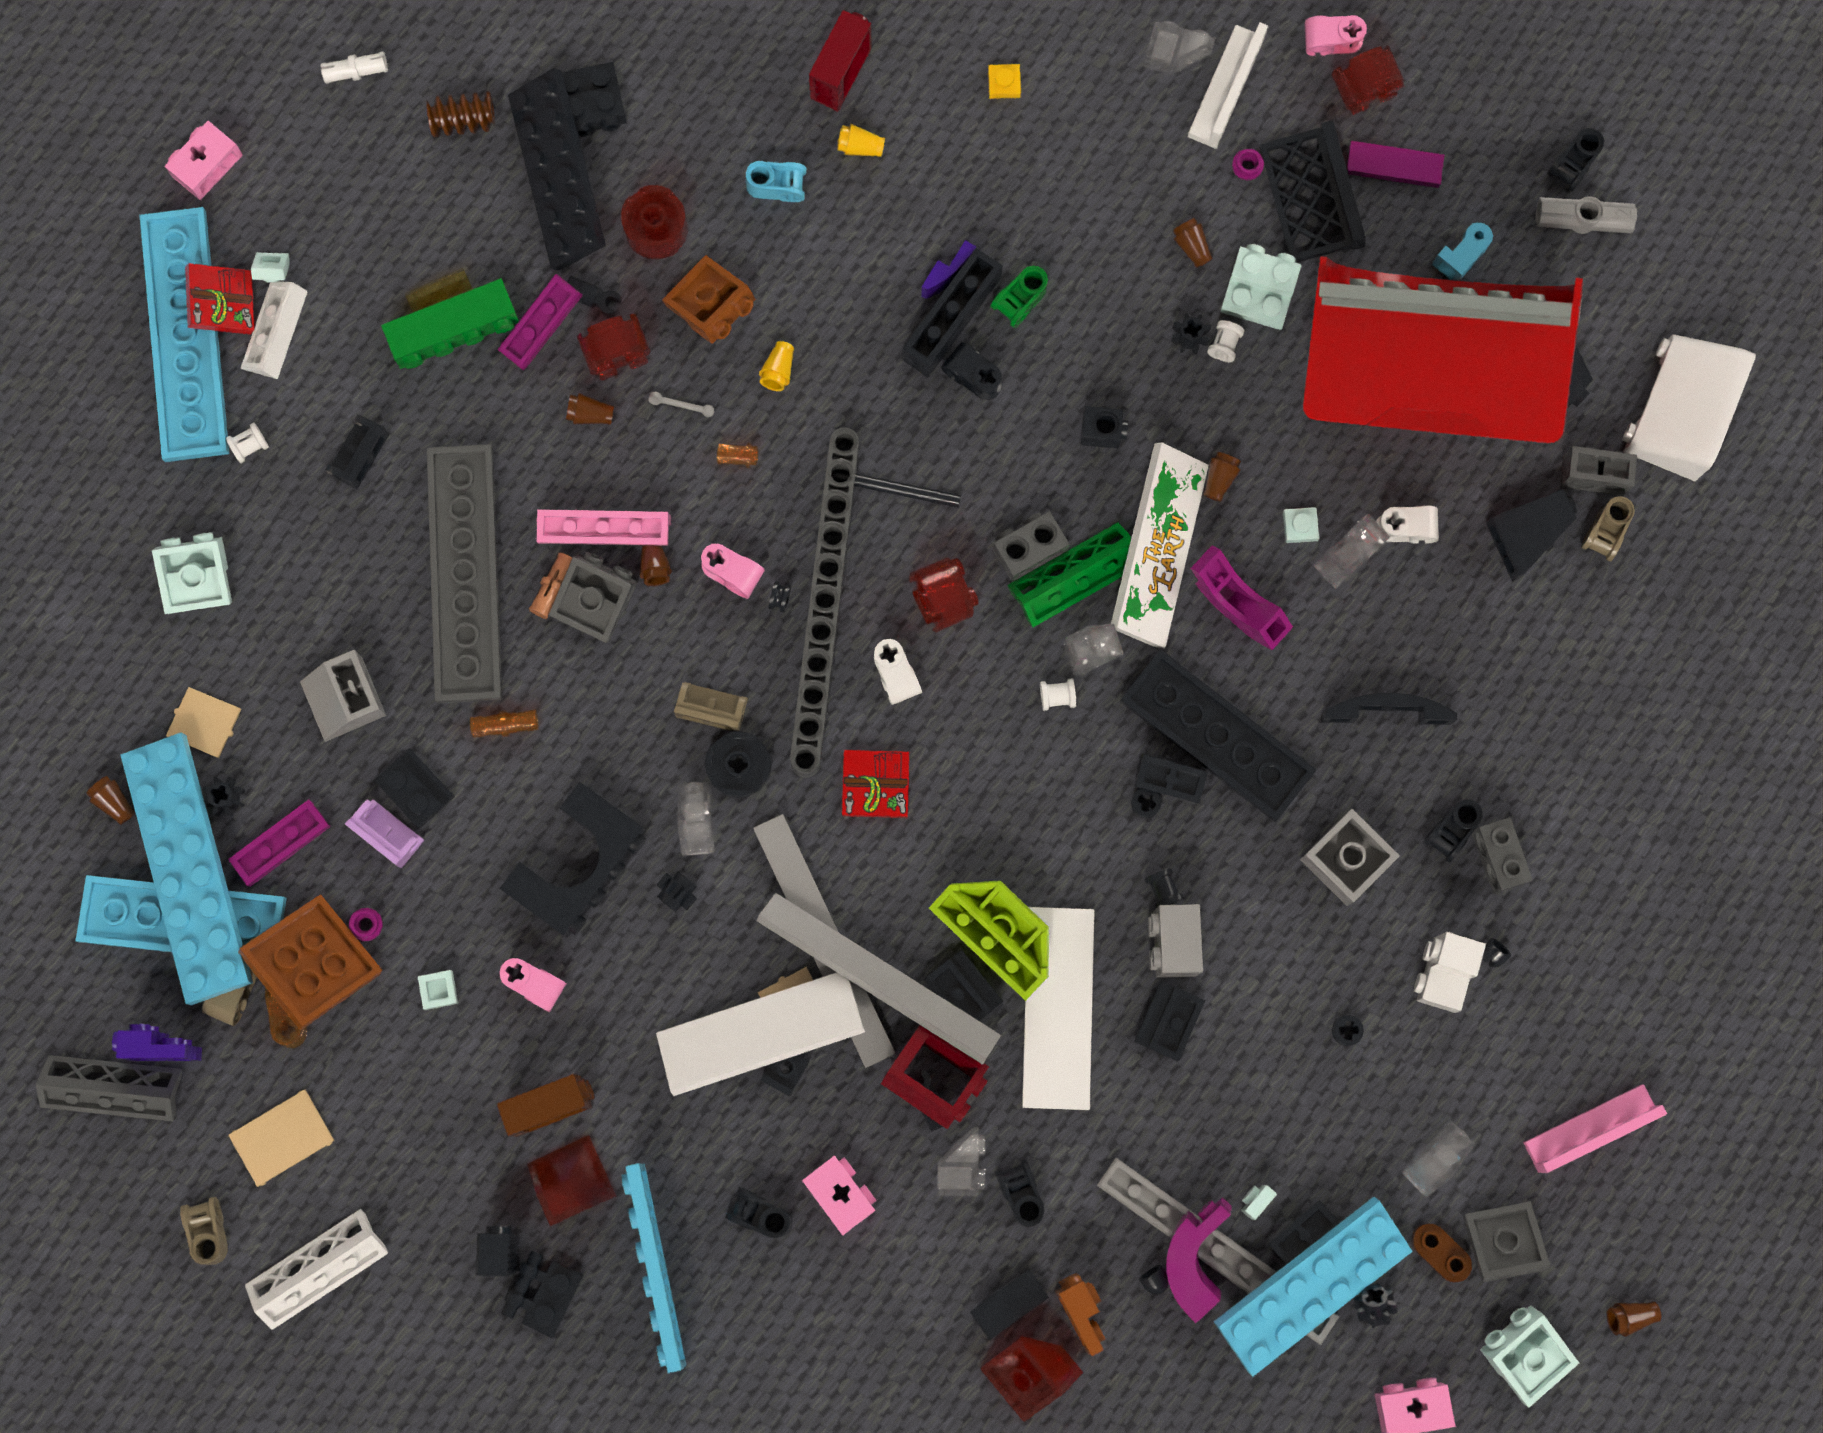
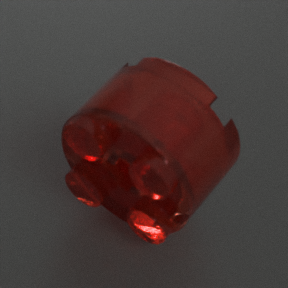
M1386 45L1384 49L1379 46L1361 53L1349 60V68L1343 71L1341 66H1339L1331 73L1346 109L1351 111L1352 115L1370 107L1368 103L1379 98L1380 103L1394 98L1398 95L1397 91L1404 87L1405 81L1389 45Z
M648 185L640 188L638 192L625 200L621 210V221L626 240L631 249L649 259H663L675 255L683 246L688 233L685 210L681 201L675 196V193L663 186ZM654 220H659V221H660V222H657L655 225H653V224H654Z
M629 314L631 320L623 321L622 316L604 320L587 328L589 335L583 337L581 333L577 335L578 343L591 375H599L600 380H606L618 375L617 369L629 364L630 369H635L648 363L646 356L651 351L636 314Z
M946 557L909 574L910 583L916 581L917 590L912 592L914 600L927 625L935 624V627L932 629L935 633L973 617V607L979 604L974 589L972 587L968 588L964 581L965 571L958 558L951 560Z

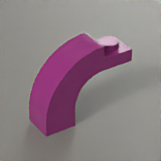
M1212 545L1190 568L1198 579L1196 582L1197 587L1210 603L1246 635L1261 645L1273 650L1293 628L1281 607L1269 602L1253 591L1236 574L1222 551Z
M1223 1197L1216 1203L1212 1200L1209 1201L1198 1212L1199 1219L1188 1210L1176 1225L1170 1240L1166 1263L1168 1282L1176 1301L1195 1323L1207 1314L1221 1299L1222 1291L1206 1276L1199 1264L1198 1249L1202 1242L1231 1215L1232 1206Z

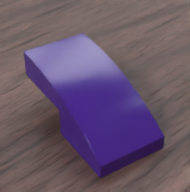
M965 240L950 266L938 260L922 285L921 296L928 299L946 289L972 255L976 246Z

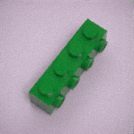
M501 278L382 324L381 327L399 368L406 367L407 369H412L423 364L425 359L435 355L436 357H443L449 355L454 351V348L461 345L477 344L484 339V336L494 332L497 334L508 332L519 320Z

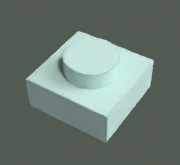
M256 253L251 267L252 279L265 282L285 280L290 264L289 253Z
M1316 507L1284 509L1283 519L1286 543L1319 540Z
M452 970L418 976L423 1010L458 1004Z
M1262 1185L1259 1189L1254 1186L1242 1199L1246 1205L1241 1211L1251 1220H1256L1277 1193L1268 1185Z

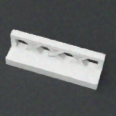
M1259 23L1256 32L1238 25L1235 26L1188 133L1189 138L1217 149L1237 103L1236 100L1240 96L1249 75L1248 73H1250L1264 41L1268 25Z
M359 1209L245 1284L254 1312L273 1330L387 1255L388 1252L383 1242L373 1232L366 1214L362 1209ZM360 1224L362 1230L351 1238H346L349 1231ZM331 1245L328 1253L322 1257H317L322 1248ZM302 1264L298 1273L288 1276L293 1267ZM269 1283H273L270 1291L259 1297L258 1290Z

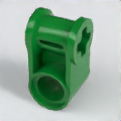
M1039 266L1026 267L1009 286H1006L995 297L990 307L993 310L998 309L1011 321L1010 325L1016 328L1045 296L1048 283L1046 272ZM1029 279H1036L1042 285L1038 289L1033 290L1027 288L1025 282Z

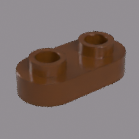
M1422 1224L1414 1230L1411 1242L1415 1252L1443 1279L1449 1282H1461L1470 1275L1472 1270L1471 1258L1442 1228L1435 1224ZM1430 1234L1436 1239L1435 1245L1431 1248L1425 1243V1238ZM1453 1259H1458L1461 1265L1460 1269L1456 1272L1450 1268V1262Z

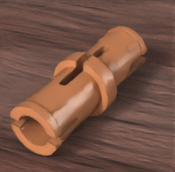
M558 553V557L547 577H543L540 581L542 586L529 607L530 612L543 619L548 618L572 561V557L564 553Z

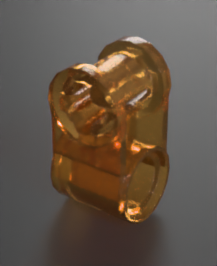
M265 989L270 1033L273 1040L287 1048L301 1046L307 1037V1026L300 1031L270 992ZM288 1024L296 1028L295 1032L290 1033V1039L282 1035L283 1031L288 1030Z

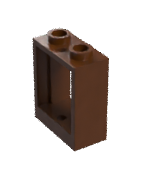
M572 1074L496 1105L507 1135L519 1137L591 1109L590 1100L595 1099V1095L589 1080Z

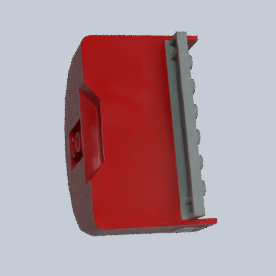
M1320 257L1303 411L1310 419L1325 422L1526 442L1555 443L1563 437L1565 431L1583 296V278H1576L1575 284L1568 286L1467 282L1351 268L1336 264L1328 257Z

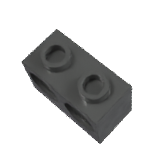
M1572 446L1563 456L1560 487L1624 496L1634 487L1637 455Z
M1040 512L1036 513L1023 522L1025 526L1016 531H1013L1012 528L1007 529L996 537L997 541L993 545V551L1011 582L1068 551L1070 544L1051 512L1041 515ZM1042 530L1047 531L1051 535L1052 540L1048 543H1040L1036 540L1034 534ZM1012 546H1017L1023 550L1024 556L1019 559H1013L1008 556L1006 551Z
M1511 817L1478 827L1473 831L1472 836L1493 894L1524 885L1533 880Z

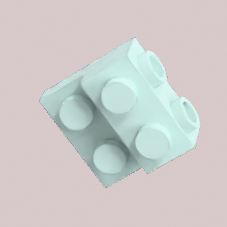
M1249 244L1246 248L1240 247L1220 312L1281 330L1302 264L1295 263L1296 258L1286 253H1279L1277 257L1265 254V249L1259 245Z
M212 532L194 535V541L181 543L180 537L161 540V546L152 550L165 614L230 605L232 603L226 574L228 565L222 537L213 538Z
M1531 1305L1528 1308L1523 1307L1514 1311L1510 1317L1511 1323L1502 1331L1494 1330L1489 1333L1485 1338L1486 1345L1480 1349L1496 1372L1506 1380L1522 1403L1528 1408L1579 1364L1546 1317Z

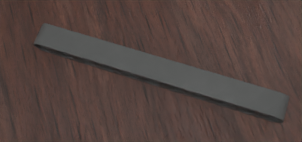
M847 427L835 430L829 442L790 755L794 773L803 778L814 776L819 771L821 765L859 456L858 436L856 432ZM842 440H848L853 444V447L848 451H840L836 448V445ZM838 470L846 471L850 475L847 481L841 483L833 480L832 476ZM833 502H841L846 508L842 513L834 514L829 511L828 507ZM830 533H837L842 537L840 543L836 545H829L824 539ZM826 564H832L838 568V572L832 577L824 576L820 570ZM823 595H828L834 599V604L829 608H820L816 602ZM818 627H826L830 631V636L825 640H817L813 637L812 633ZM815 658L823 659L827 664L826 668L821 672L811 671L808 667L811 660ZM811 690H817L823 697L819 703L809 704L804 699L806 693ZM806 722H813L818 725L819 729L815 735L808 737L801 733V726ZM802 754H810L814 757L815 762L812 767L802 769L796 764L797 758Z

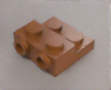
M705 255L662 301L666 307L684 319L692 330L713 344L717 339H724L729 335L731 324L739 316L745 317L751 312L755 297L747 284Z
M1074 1273L1059 1281L1061 1288L1055 1292L1086 1352L1090 1356H1094L1104 1350L1100 1342L1105 1340V1337L1097 1322L1093 1319L1089 1321L1088 1318L1099 1313L1096 1304L1101 1302L1092 1283H1084L1080 1275Z

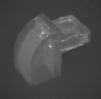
M1367 514L1340 541L1333 545L1314 564V567L1336 589L1376 554L1390 536Z

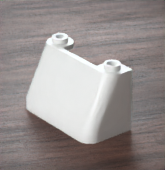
M1673 334L1669 339L1663 338L1658 347L1656 356L1660 357L1659 364L1661 368L1641 418L1636 424L1630 423L1624 433L1622 440L1627 442L1623 452L1635 454L1639 459L1696 481L1711 468L1720 451L1756 355L1745 349Z

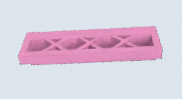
M537 510V543L668 546L671 515L668 512Z
M1643 1084L1523 1143L1538 1173H1549L1667 1115L1663 1105H1654Z

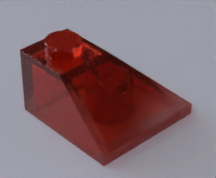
M589 1135L527 1164L537 1198L550 1226L558 1225L616 1197Z
M1023 1336L980 1368L1023 1422L1063 1395L1084 1373L1061 1345Z

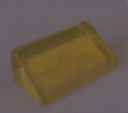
M460 268L406 292L405 296L412 311L416 312L470 291L473 288L464 269Z

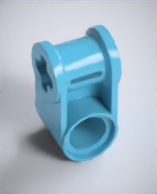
M755 161L748 166L746 171V189L751 196L759 199L801 202L805 199L802 185L803 176L806 175L807 168L803 164L795 162ZM756 176H763L768 181L764 184H756L752 179ZM791 179H793V185H792V186H790V180H791Z

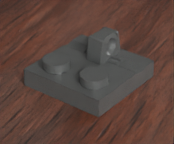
M1531 1201L1464 1215L1463 1219L1482 1283L1549 1270V1259Z

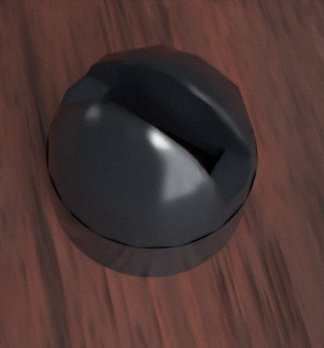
M1491 938L1486 943L1482 960L1484 963L1491 960L1489 966L1492 968L1500 967L1511 957V953L1501 942Z
M1162 1265L1154 1266L1139 1278L1144 1289L1151 1294L1158 1295L1164 1293L1168 1288L1167 1273Z

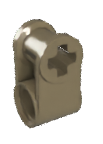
M1618 496L1604 504L1599 510L1594 523L1589 528L1581 548L1584 550L1590 548L1606 556V560L1611 562L1619 551L1624 535L1634 517L1635 510L1632 502L1626 497ZM1610 507L1618 508L1621 511L1622 520L1619 521L1612 518Z
M250 969L253 980L252 984L205 1000L202 1013L235 1026L241 1019L242 1014L240 1011L244 1012L247 999L257 976Z
M216 1196L211 1197L208 1202L191 1207L188 1204L182 1205L180 1208L181 1221L186 1232L192 1259L204 1265H216L222 1262L228 1253V1244L218 1198ZM212 1240L216 1250L214 1255L207 1259L203 1254V1246L207 1241Z

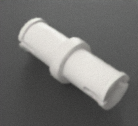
M382 51L361 57L349 55L346 60L321 63V71L325 83L328 84L353 78L356 81L361 80V76L388 72L386 56Z

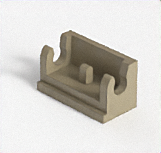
M685 682L681 685L674 714L677 718L733 732L740 731L748 698Z

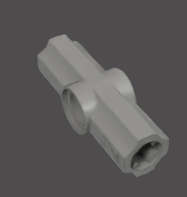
M1587 196L1580 200L1540 197L1537 204L1535 222L1537 227L1572 229L1580 234H1587L1591 231L1632 233L1635 230L1637 209L1635 204L1601 202L1592 196ZM1580 211L1589 213L1592 220L1583 218Z

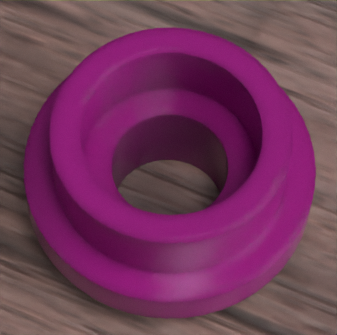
M1253 149L1239 151L1232 162V169L1235 175L1243 180L1256 179L1261 175L1264 168L1262 156ZM1249 161L1253 164V168L1247 170L1242 166V163Z
M371 908L358 909L349 920V930L361 941H371L377 938L383 928L382 917ZM364 919L372 921V927L367 931L361 929V922Z

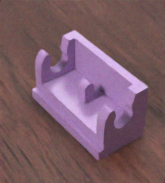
M373 799L371 802L366 800L345 823L346 826L400 868L405 865L424 842V839Z

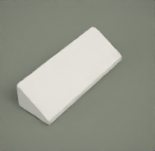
M270 282L241 369L278 379L307 295L305 289L294 282Z

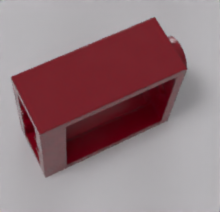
M842 10L809 73L810 99L839 112L872 49L871 23L862 14L852 12L851 14Z
M919 1025L888 1070L881 1084L948 1129L954 1119L959 1123L962 1121L971 1107L966 1101L971 1094L978 1097L988 1082L983 1076L989 1066L985 1063H979ZM923 1045L971 1077V1080L953 1106L904 1073Z

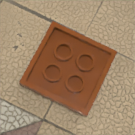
M321 894L239 948L238 951L244 962L300 1031L377 978L383 971Z

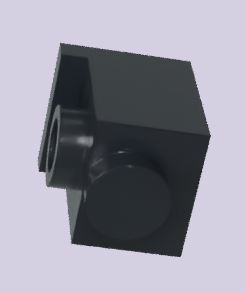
M807 1052L769 1064L760 1080L791 1097L810 1063L809 1060L804 1058ZM784 1061H789L793 1065V1070L789 1074H784L780 1070V1065Z

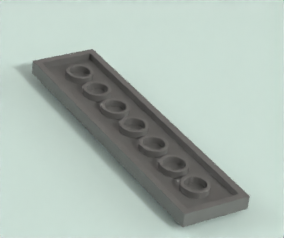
M491 444L427 448L435 702L439 704L502 700L493 446Z

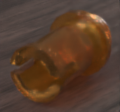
M719 443L717 462L718 464L746 465V468H751V465H757L758 446H752L751 443H747L746 446Z

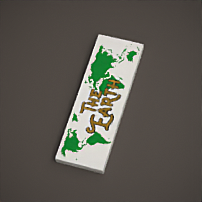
M1162 442L1154 444L1110 625L1111 629L1156 648L1166 647L1209 466Z

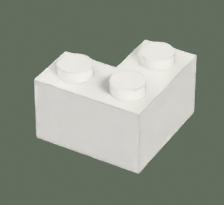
M1449 932L1434 937L1433 942L1428 941L1423 952V960L1427 961L1424 974H1418L1414 985V992L1418 993L1416 1001L1453 1013L1461 1011L1469 980L1478 975L1486 944Z

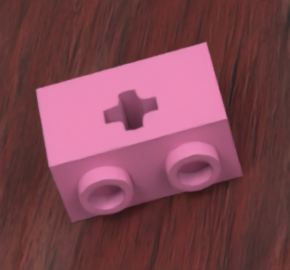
M207 121L203 126L196 128L192 132L190 140L181 149L171 154L165 168L177 182L201 200L243 154L236 143L211 122Z
M833 1156L802 1181L840 1233L844 1235L875 1211L872 1204L877 1200L865 1184L859 1188L851 1177L856 1172L845 1157L839 1161L836 1156ZM839 1184L841 1187L848 1185L851 1191L847 1194L850 1199L848 1202L845 1203L841 1199L838 1201L833 1199L832 1196L836 1193L833 1188L835 1185Z
M1425 1378L1416 1380L1417 1387L1404 1389L1403 1383L1382 1386L1383 1392L1375 1393L1382 1433H1422L1456 1427L1448 1385L1437 1383L1436 1378ZM1412 1399L1420 1402L1422 1406L1416 1409V1415L1407 1410V1406L1412 1405Z

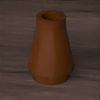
M1195 218L1173 229V233L1176 236L1174 241L1191 259L1196 268L1213 259L1202 224H1198Z
M578 393V396L570 395L566 420L574 421L573 425H611L614 406Z
M1217 452L1215 458H1211L1206 489L1203 495L1221 502L1224 494L1241 471L1238 468L1241 461L1228 454Z
M641 545L640 577L644 579V584L647 586H660L669 582V575L672 573L662 546Z
M108 776L101 778L86 792L91 798L89 800L90 803L112 817L120 825L124 824L136 813L130 806L116 780L111 781Z
M1656 1302L1615 1303L1612 1308L1607 1310V1322L1613 1334H1621L1624 1337L1661 1321V1311Z

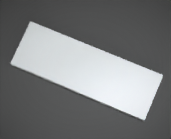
M1029 907L1049 926V977L1025 1001L1022 1108L1090 1110L1094 909Z
M837 972L657 1032L656 1034L670 1092L673 1096L864 1033L865 1030L851 982Z

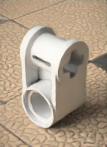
M1434 506L1388 508L1376 520L1374 525L1375 534L1379 539L1386 542L1419 543V540H1425V543L1439 541L1438 508ZM1389 519H1391L1392 524L1398 526L1395 530H1393L1391 524L1386 523Z
M892 639L879 642L875 647L874 661L881 676L884 690L889 695L888 699L891 705L921 694L922 690L913 668L909 665L900 643ZM884 649H888L891 653H897L894 655V662L889 663L887 659L881 660Z

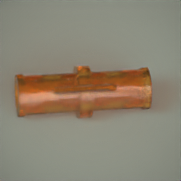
M533 709L507 713L504 710L499 711V714L470 717L472 738L500 734L502 737L510 736V733L539 730L537 711Z

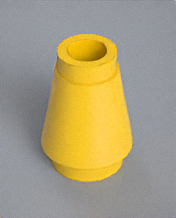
M850 124L849 127L842 125L837 150L844 152V155L881 157L885 138L853 124Z
M784 341L776 342L775 347L759 372L761 377L760 383L765 388L773 391H783L785 386L790 383L794 347Z

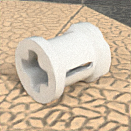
M1222 320L1217 324L1216 329L1218 332L1213 345L1208 347L1207 353L1213 358L1225 362H1233L1236 357L1234 351L1239 338H1242L1245 330L1238 324Z
M254 422L250 424L249 429L237 436L226 437L229 447L240 463L244 462L245 457L261 448L264 450L269 448L261 431Z
M1073 678L1068 679L1065 683L1047 684L1045 681L1040 682L1043 711H1047L1049 707L1069 705L1070 708H1076Z

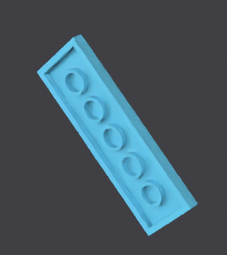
M86 875L76 942L172 952L154 883ZM229 891L243 946L284 919L287 898Z
M638 1163L625 1166L627 1174L622 1175V1183L625 1195L632 1196L634 1208H629V1217L632 1229L638 1228L641 1242L636 1243V1251L639 1263L645 1262L648 1275L643 1277V1286L646 1297L652 1296L655 1309L650 1311L652 1328L654 1332H660L662 1343L657 1346L660 1366H667L668 1373L682 1370L686 1366V1360L645 1164Z
M1373 1197L1213 1322L1245 1369L1253 1377L1413 1251L1381 1202Z

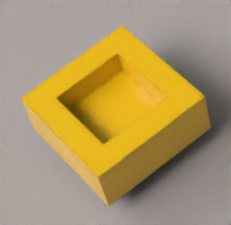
M1020 64L988 65L989 99L1020 98Z

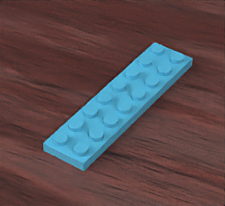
M203 207L140 215L162 460L164 462L230 454L229 445L226 441L228 433L218 331L188 328L185 267L188 263L211 266L206 210Z
M178 733L121 754L185 1003L194 1005L252 984L253 980L249 966L238 953L243 943L187 735Z

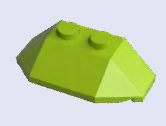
M1001 881L950 884L929 907L943 923L1025 1001L1049 977V926Z

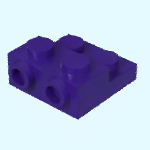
M129 1024V1031H115L112 1037V1048L116 1052V1058L132 1061H201L202 1048L192 1046V1040L169 1038V1034L159 1032L158 1026Z

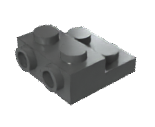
M586 552L585 555H576L572 558L549 616L608 643L612 638L622 612L626 611L638 581L632 579L633 573L623 567L615 566L614 569L602 565L604 559L594 553Z

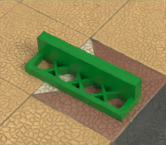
M1116 523L1008 584L1009 591L1020 603L1029 624L1035 627L1121 578L1132 539L1130 534L1119 523ZM1116 536L1121 538V540L1114 544H1106V542ZM1085 554H1092L1086 560H1078L1079 557ZM1057 570H1064L1063 573L1057 576H1050L1051 573ZM1028 586H1036L1035 589L1024 595L1021 590Z

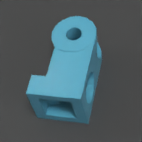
M1477 222L1471 224L1462 236L1460 244L1453 251L1445 246L1437 255L1432 265L1450 280L1460 281L1485 253L1487 247L1492 242V230L1484 223Z

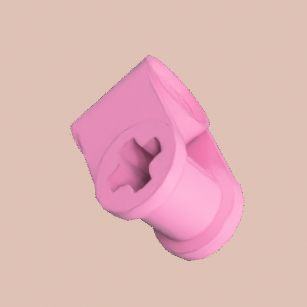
M1353 15L1338 17L1314 16L1308 18L1305 21L1306 54L1315 56V53H1321V56L1329 54L1355 53L1363 44V38L1367 31L1366 23L1362 18ZM1348 32H1352L1354 38H1351Z
M721 544L707 546L701 555L702 570L705 575L746 599L750 597L765 571L758 563L733 552ZM717 556L721 557L722 565L717 563L714 567L710 566V558L715 560Z
M518 958L505 961L500 969V978L507 987L548 1012L552 1010L567 984L543 969L539 970ZM521 965V973L524 974V978L522 980L516 979L512 983V975L508 973L511 967L517 969Z

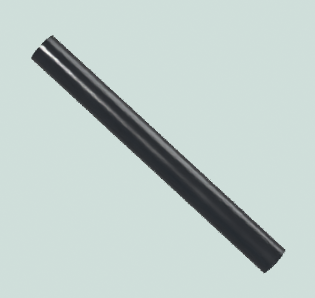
M838 470L835 471L833 480L839 483L845 482L850 475L846 471ZM856 474L855 486L942 505L959 508L961 495Z

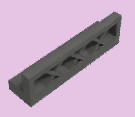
M49 1055L36 1082V1090L40 1108L174 1121L177 1111L175 1094L182 1078V1069ZM54 1068L69 1069L71 1071L61 1077L51 1076ZM92 1072H101L104 1075L96 1080L84 1078L85 1075ZM126 1075L137 1078V1080L128 1084L117 1081ZM158 1079L170 1080L167 1088L154 1087L150 1083Z

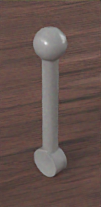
M651 392L648 399L653 405H659L660 403L701 412L706 417H711L714 414V408L711 405L700 406L662 397L658 392Z

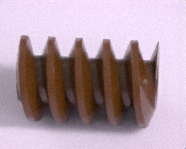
M486 91L484 101L480 100L477 92L473 93L472 102H468L465 94H461L457 104L452 95H448L446 105H443L439 96L435 97L434 106H430L428 100H426L428 123L433 137L440 136L441 128L446 136H452L454 126L459 135L465 133L466 125L471 133H477L479 124L484 132L490 131L491 123L495 126V113L490 91Z

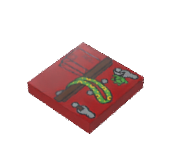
M188 263L185 267L188 328L251 335L254 332L251 271Z
M844 750L842 816L908 818L909 752Z

